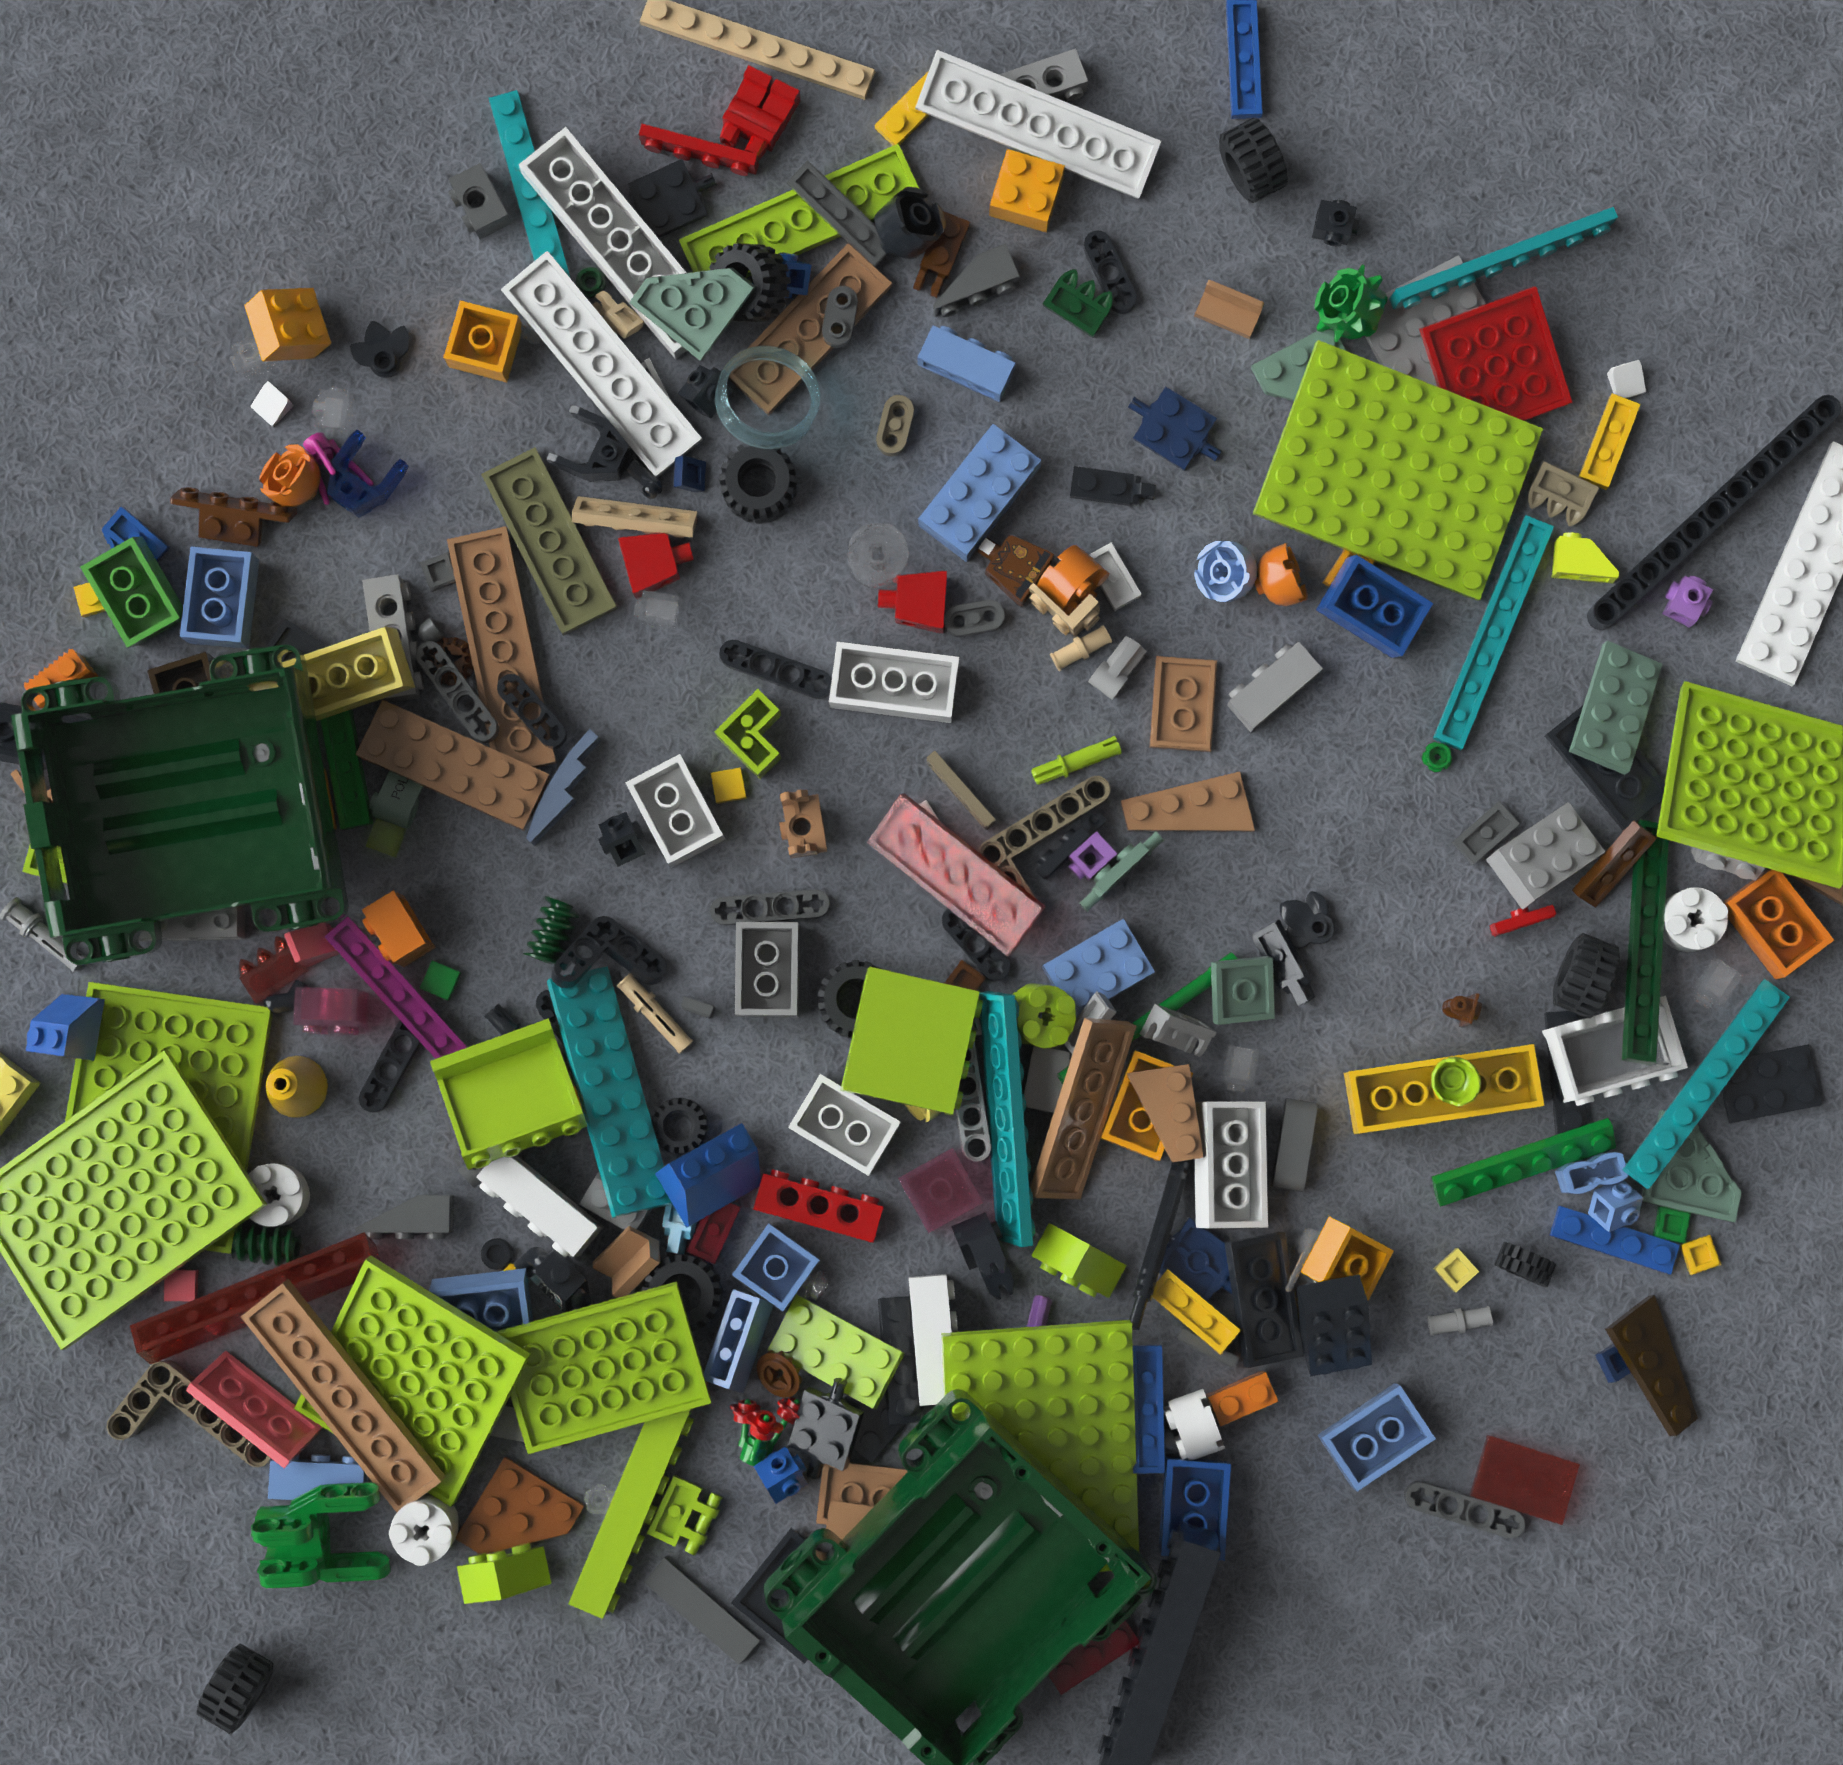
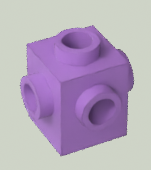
M1684 576L1678 583L1673 581L1665 595V598L1669 599L1662 614L1690 628L1698 621L1700 616L1704 617L1709 611L1713 602L1709 597L1713 589L1707 587V583L1704 580L1695 576Z

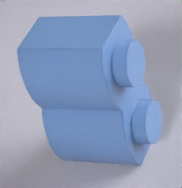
M1617 1152L1600 1153L1590 1157L1587 1161L1567 1163L1555 1171L1561 1193L1566 1194L1586 1193L1598 1185L1616 1184L1629 1176L1622 1171L1626 1165L1623 1154Z

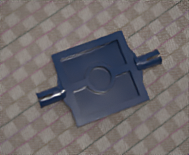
M1166 386L1159 398L1150 406L1136 397L1129 404L1128 408L1143 416L1142 424L1133 440L1185 471L1192 458L1200 452L1214 460V462L1221 454L1222 450L1207 442L1208 433L1217 418Z
M1188 1218L1180 1231L1172 1236L1170 1235L1159 1273L1163 1275L1169 1269L1207 1302L1212 1294L1221 1287L1232 1294L1225 1243L1205 1228H1196V1222Z

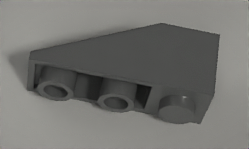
M1006 243L979 253L934 303L933 313L935 317L942 315L944 318L950 317L960 311L959 308L968 304L972 307L978 306L986 302L988 296L996 293L999 296H1003L1016 289L1015 286L1019 285V274Z
M418 1195L356 1227L355 1232H364V1239H383V1233H395V1239H414V1233H426V1239H445V1233H454V1195Z

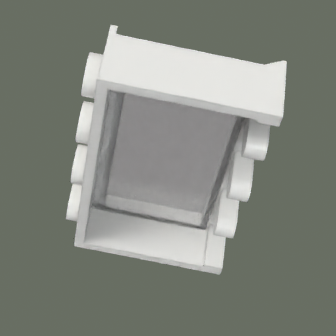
M1666 996L1660 997L1656 1063L1652 1066L1622 1061L1625 1007L1593 1016L1591 1019L1585 1018L1542 1031L1552 1056L1564 1096V1103L1575 1100L1576 1106L1595 1101L1593 1097L1595 1094L1603 1092L1604 1098L1623 1093L1621 1089L1623 1086L1631 1084L1632 1090L1651 1085L1650 1078L1658 1076L1660 1082L1678 1077V1070L1688 1068Z

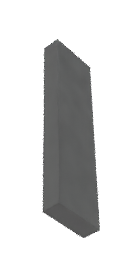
M807 160L787 181V185L858 253L876 267L887 255L881 248V239L877 233L876 225Z
M664 1557L644 1581L646 1585L738 1665L742 1663L760 1641L759 1637L668 1558Z

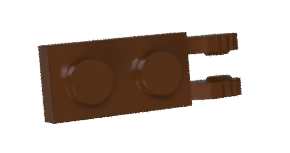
M944 211L946 228L940 238L926 250L913 289L920 291L925 284L928 271L938 275L931 288V296L935 298L938 297L945 279H948L970 227V221Z

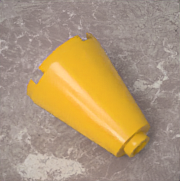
M291 1056L279 1061L271 1069L266 1081V1094L272 1107L282 1115L293 1118L307 1116L319 1109L326 1099L328 1090L327 1079L320 1065L310 1058L303 1056Z

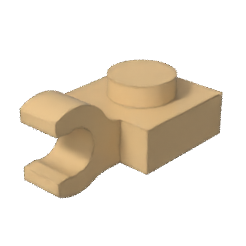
M606 291L596 294L595 297L601 302L602 306L595 302L592 304L601 316L604 315L603 319L623 339L633 335L643 327L645 322L626 303L617 304Z

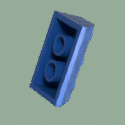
M742 1123L670 1162L655 1173L686 1228L756 1189L761 1183L758 1149Z

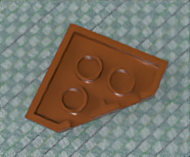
M505 1456L457 1534L456 1540L478 1554H489L509 1549L516 1545L568 1534L585 1505Z

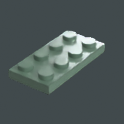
M1608 640L1603 643L1569 752L1624 775L1630 772L1662 663Z

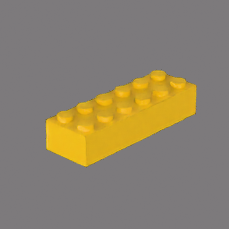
M1534 1044L1450 1056L1463 1058L1471 1062L1481 1077L1480 1092L1474 1101L1463 1106H1455L1443 1102L1437 1097L1431 1087L1432 1071L1438 1062L1448 1057L1344 1073L1353 1134L1544 1106Z

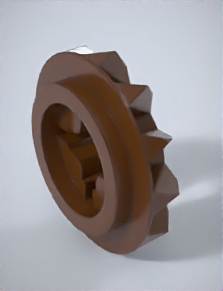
M457 637L442 638L437 644L445 651L448 649L453 657H462L454 663L467 680L474 671L469 644ZM430 650L427 654V660L434 663L437 669L444 666L435 658V654L438 651L433 652ZM446 672L441 678V684L448 686L455 685L457 681V676L453 672Z
M770 1350L762 1355L757 1362V1374L762 1385L769 1392L786 1398L793 1396L800 1389L799 1385L803 1378L799 1375L801 1368L794 1366L792 1363L793 1357L787 1359L783 1351L775 1353L773 1350ZM779 1369L784 1372L783 1376L777 1378Z

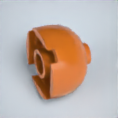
M298 444L286 446L285 448L288 451L282 455L276 452L271 456L260 475L259 481L263 484V489L260 488L261 492L281 506L296 507L306 503L316 495L320 485L321 471L316 459Z
M1284 543L1267 551L1260 558L1257 566L1258 577L1254 584L1258 594L1262 595L1265 593L1270 602L1279 606H1291L1307 601L1306 585L1304 584L1299 587L1301 583L1299 572L1301 571L1290 546L1288 547L1287 543Z

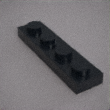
M1571 1011L1544 1013L1546 1029L1578 1021V1015ZM1577 1035L1562 1041L1576 1087L1584 1086L1580 1036ZM1547 1043L1555 1135L1587 1125L1586 1104L1576 1106L1575 1100L1563 1102L1564 1096Z
M910 1296L879 1298L878 1310L881 1340L905 1353L885 1391L888 1425L919 1423L921 1411Z

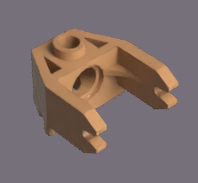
M802 789L796 792L788 791L781 793L780 799L785 821L779 822L782 840H788L790 858L818 855V853L827 852L819 795H809L808 790ZM804 820L811 825L810 831L806 835H797L794 832V826L798 821Z

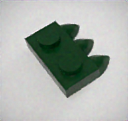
M1076 269L1069 270L1058 279L1043 302V306L1094 338L1110 313L1113 301L1112 292H1104L1097 296L1095 300H1092L1095 294L1094 280L1084 282L1075 289L1078 273Z

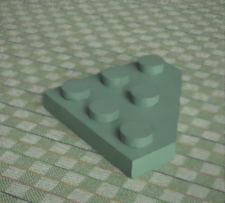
M733 267L650 277L645 279L629 303L701 361L704 360L756 286Z
M1332 329L1321 332L1316 331L1251 365V370L1263 392L1276 398L1280 397L1294 401L1316 341L1320 340L1346 351L1340 339L1337 343L1334 342L1335 331Z
M1664 1110L1659 1111L1657 1122L1664 1114ZM1696 1125L1649 1189L1643 1187L1642 1202L1735 1223L1742 1192L1735 1181H1732L1723 1167L1724 1164L1711 1144H1708L1700 1132L1699 1126Z

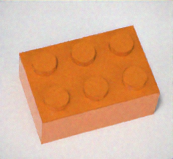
M1766 869L1756 881H1750L1723 902L1728 909L1727 916L1729 921L1775 980L1788 976L1834 941L1782 872Z

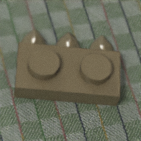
M1543 461L1529 488L1528 503L1530 508L1533 509L1541 505L1548 497L1547 512L1550 518L1560 514L1567 506L1566 521L1568 526H1573L1586 515L1599 486Z

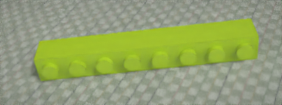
M692 1409L644 1422L570 1598L569 1605L601 1619L606 1616L607 1612L614 1613L620 1599V1595L615 1594L619 1583L626 1584L633 1566L628 1564L632 1552L638 1554L645 1539V1536L640 1535L645 1523L651 1524L658 1508L653 1505L657 1493L663 1495L670 1478L665 1476L669 1464L676 1465L682 1448L677 1446L681 1435L688 1436L694 1419L689 1417Z

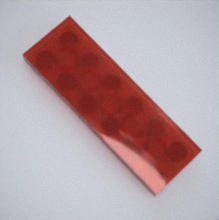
M905 793L897 797L867 841L875 850L1006 956L1013 954L1046 908L1044 904Z

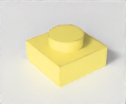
M1455 1248L1433 1268L1454 1292L1460 1290L1479 1273L1459 1248Z

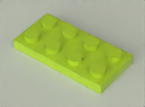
M797 1294L768 1348V1351L773 1350L775 1353L783 1351L787 1359L793 1357V1365L800 1367L802 1370L833 1386L835 1378H842V1381L846 1380L847 1385L844 1393L872 1409H877L905 1355L901 1350Z

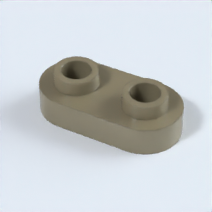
M892 396L884 405L876 436L877 447L884 455L897 456L906 447L914 417L913 404L906 396ZM901 408L905 413L902 417H896L893 411ZM895 437L897 443L894 446H889L886 443L887 438Z

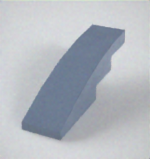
M591 729L584 734L568 753L552 777L537 806L526 837L534 846L577 802L569 792L589 772L581 762L601 742L600 738Z

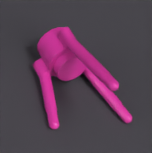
M319 432L311 435L304 441L303 446L306 451L316 459L319 465L324 464L331 475L336 474L330 462L334 457V452L369 486L374 484L338 447L334 439L328 440L324 433ZM321 477L318 489L324 504L329 505L330 501Z

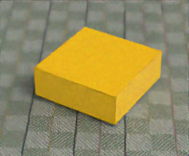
M741 767L711 773L716 804L747 799Z
M1711 1235L1680 1244V1249L1690 1275L1721 1265Z

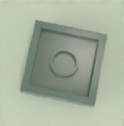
M1263 956L1211 962L1214 1024L1222 1025L1275 1019L1272 957Z

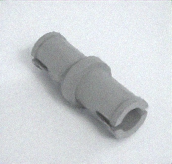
M1489 1306L1465 1311L1458 1308L1454 1309L1453 1313L1427 1316L1430 1336L1454 1331L1462 1334L1467 1329L1493 1326Z

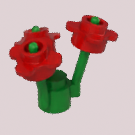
M793 1397L778 1400L777 1404L780 1407L777 1410V1414L782 1418L780 1423L776 1421L775 1416L770 1411L760 1410L761 1406L757 1405L756 1401L744 1399L739 1400L738 1404L730 1405V1409L733 1410L734 1414L733 1420L742 1423L738 1446L742 1448L740 1459L744 1463L755 1466L772 1453L776 1442L787 1424L791 1423L794 1425L796 1418L799 1419L797 1413L801 1403L800 1400ZM749 1424L751 1425V1426H750V1433H751L750 1436H748Z

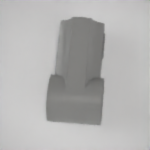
M1125 636L1108 660H1104L1088 682L1111 700H1114L1118 695V691L1122 690L1129 680L1127 677L1137 667L1147 651L1134 639Z

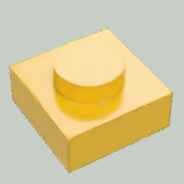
M90 583L74 587L82 617L105 612Z

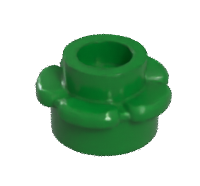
M1433 742L1426 746V751L1422 753V762L1428 766L1430 771L1441 772L1443 768L1447 769L1451 765V750L1446 744ZM1436 754L1440 756L1439 760L1434 758Z

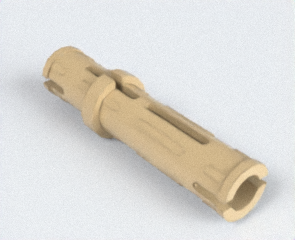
M632 973L628 974L617 985L635 1005V1011L637 1013L641 1011L679 1054L693 1042L654 999L656 996L653 992L648 993L633 977ZM635 992H637L645 1000V1002L653 1009V1012L643 1003V1001L635 994ZM657 1015L671 1028L675 1036L657 1018Z

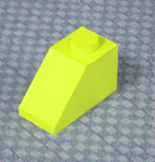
M1564 533L1563 536H1559L1554 542L1552 578L1613 583L1619 578V571L1591 539L1582 538V534Z

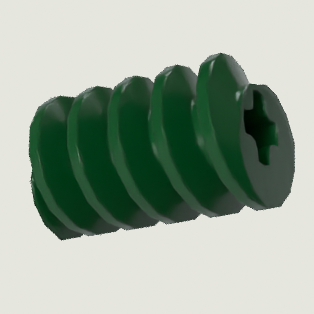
M545 896L544 899L551 904V907L540 908V911L547 917L536 919V923L542 927V930H532L531 934L538 941H528L527 946L533 950V953L523 954L552 965L559 959L555 954L564 953L567 950L560 944V941L571 940L564 931L575 929L569 918H579L580 915L573 909V906Z
M243 1222L234 1233L231 1255L233 1259L237 1256L238 1260L242 1262L250 1258L252 1263H258L262 1258V1262L265 1265L271 1264L274 1260L276 1266H283L286 1262L289 1268H294L299 1259L301 1236L299 1235L298 1238L294 1237L293 1228H289L286 1236H282L281 1226H277L273 1234H270L269 1226H264L261 1233H259L256 1223H252L249 1231H245V1224Z

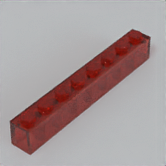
M363 1232L132 1324L130 1329L136 1353L151 1365L244 1328L247 1324L241 1316L288 1279L306 1302L352 1285L365 1259L371 1255L381 1261L377 1246Z

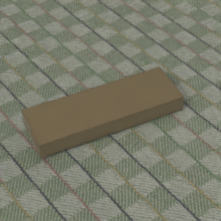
M933 751L927 757L928 766L978 823L988 830L995 824L996 819L938 753Z

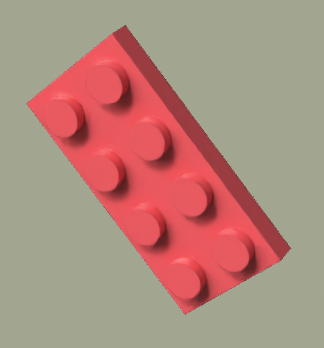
M224 1351L198 1375L186 1390L284 1469L323 1428L294 1409L295 1404L227 1351Z

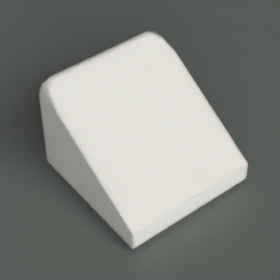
M1640 360L1613 367L1607 373L1615 395L1627 399L1646 393Z
M267 381L252 403L251 408L274 427L294 405Z

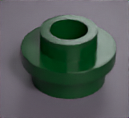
M585 268L576 277V286L585 297L594 298L597 293L604 291L606 287L605 276L597 268ZM588 279L596 280V285L592 288L587 287L585 284Z

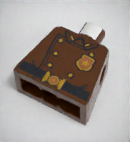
M1009 535L1002 546L986 537L977 553L991 561L986 568L985 575L1020 607L1024 605L1031 594L1029 587L1033 583L1035 585L1038 584L1041 576L1054 560L1053 553L1013 535Z

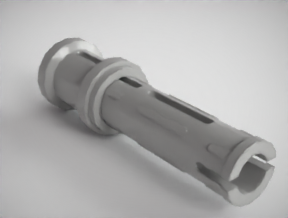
M15 897L4 907L0 913L1 920H8L20 930L19 934L21 936L31 937L64 963L72 972L80 969L82 965L73 964L66 958L62 938H50L48 926L43 923L42 916L39 913H32L21 904L22 900L19 897ZM76 950L77 955L81 959L86 958L85 955Z

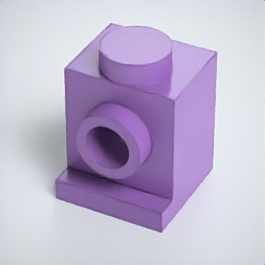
M1096 831L1069 856L1068 859L1072 863L1068 867L1080 880L1085 876L1090 881L1116 857L1117 853ZM1085 855H1094L1095 863L1092 865L1086 864L1084 861Z

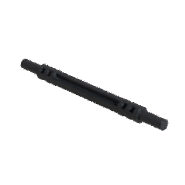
M1192 1160L1172 1162L1133 1293L1135 1301L1129 1318L1132 1322L1133 1330L1140 1329L1147 1302L1152 1300Z

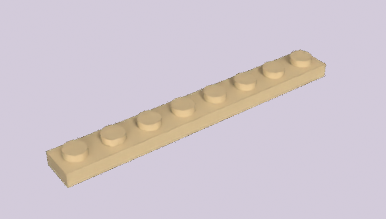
M647 0L640 19V24L863 100L866 99L875 74V69L670 0Z

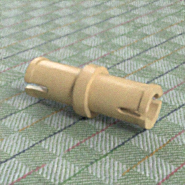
M1102 625L1081 638L1078 636L1073 638L1072 643L1054 653H1050V657L1058 671H1061V669L1081 658L1086 660L1089 658L1088 654L1112 643V639L1105 626Z

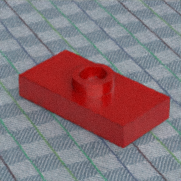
M1553 904L1530 912L1527 906L1523 910L1520 908L1511 911L1512 918L1493 923L1489 927L1492 936L1496 937L1551 919L1557 914Z

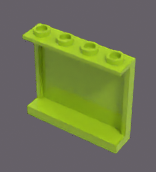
M869 967L865 976L840 1091L852 1094L857 1093L942 1112L946 1115H953L954 1109L959 1110L962 1102L963 1092L958 1091L960 1080L966 1079L970 1061L965 1060L967 1048L972 1049L975 1042L976 1030H971L974 1017H980L983 1000L978 999L979 991Z
M549 1018L430 1061L461 1150L462 1158L468 1170L486 1167L491 1161L502 1157L516 1156L521 1150L532 1146L546 1145L551 1139L562 1135H573L578 1133L581 1128L587 1127Z

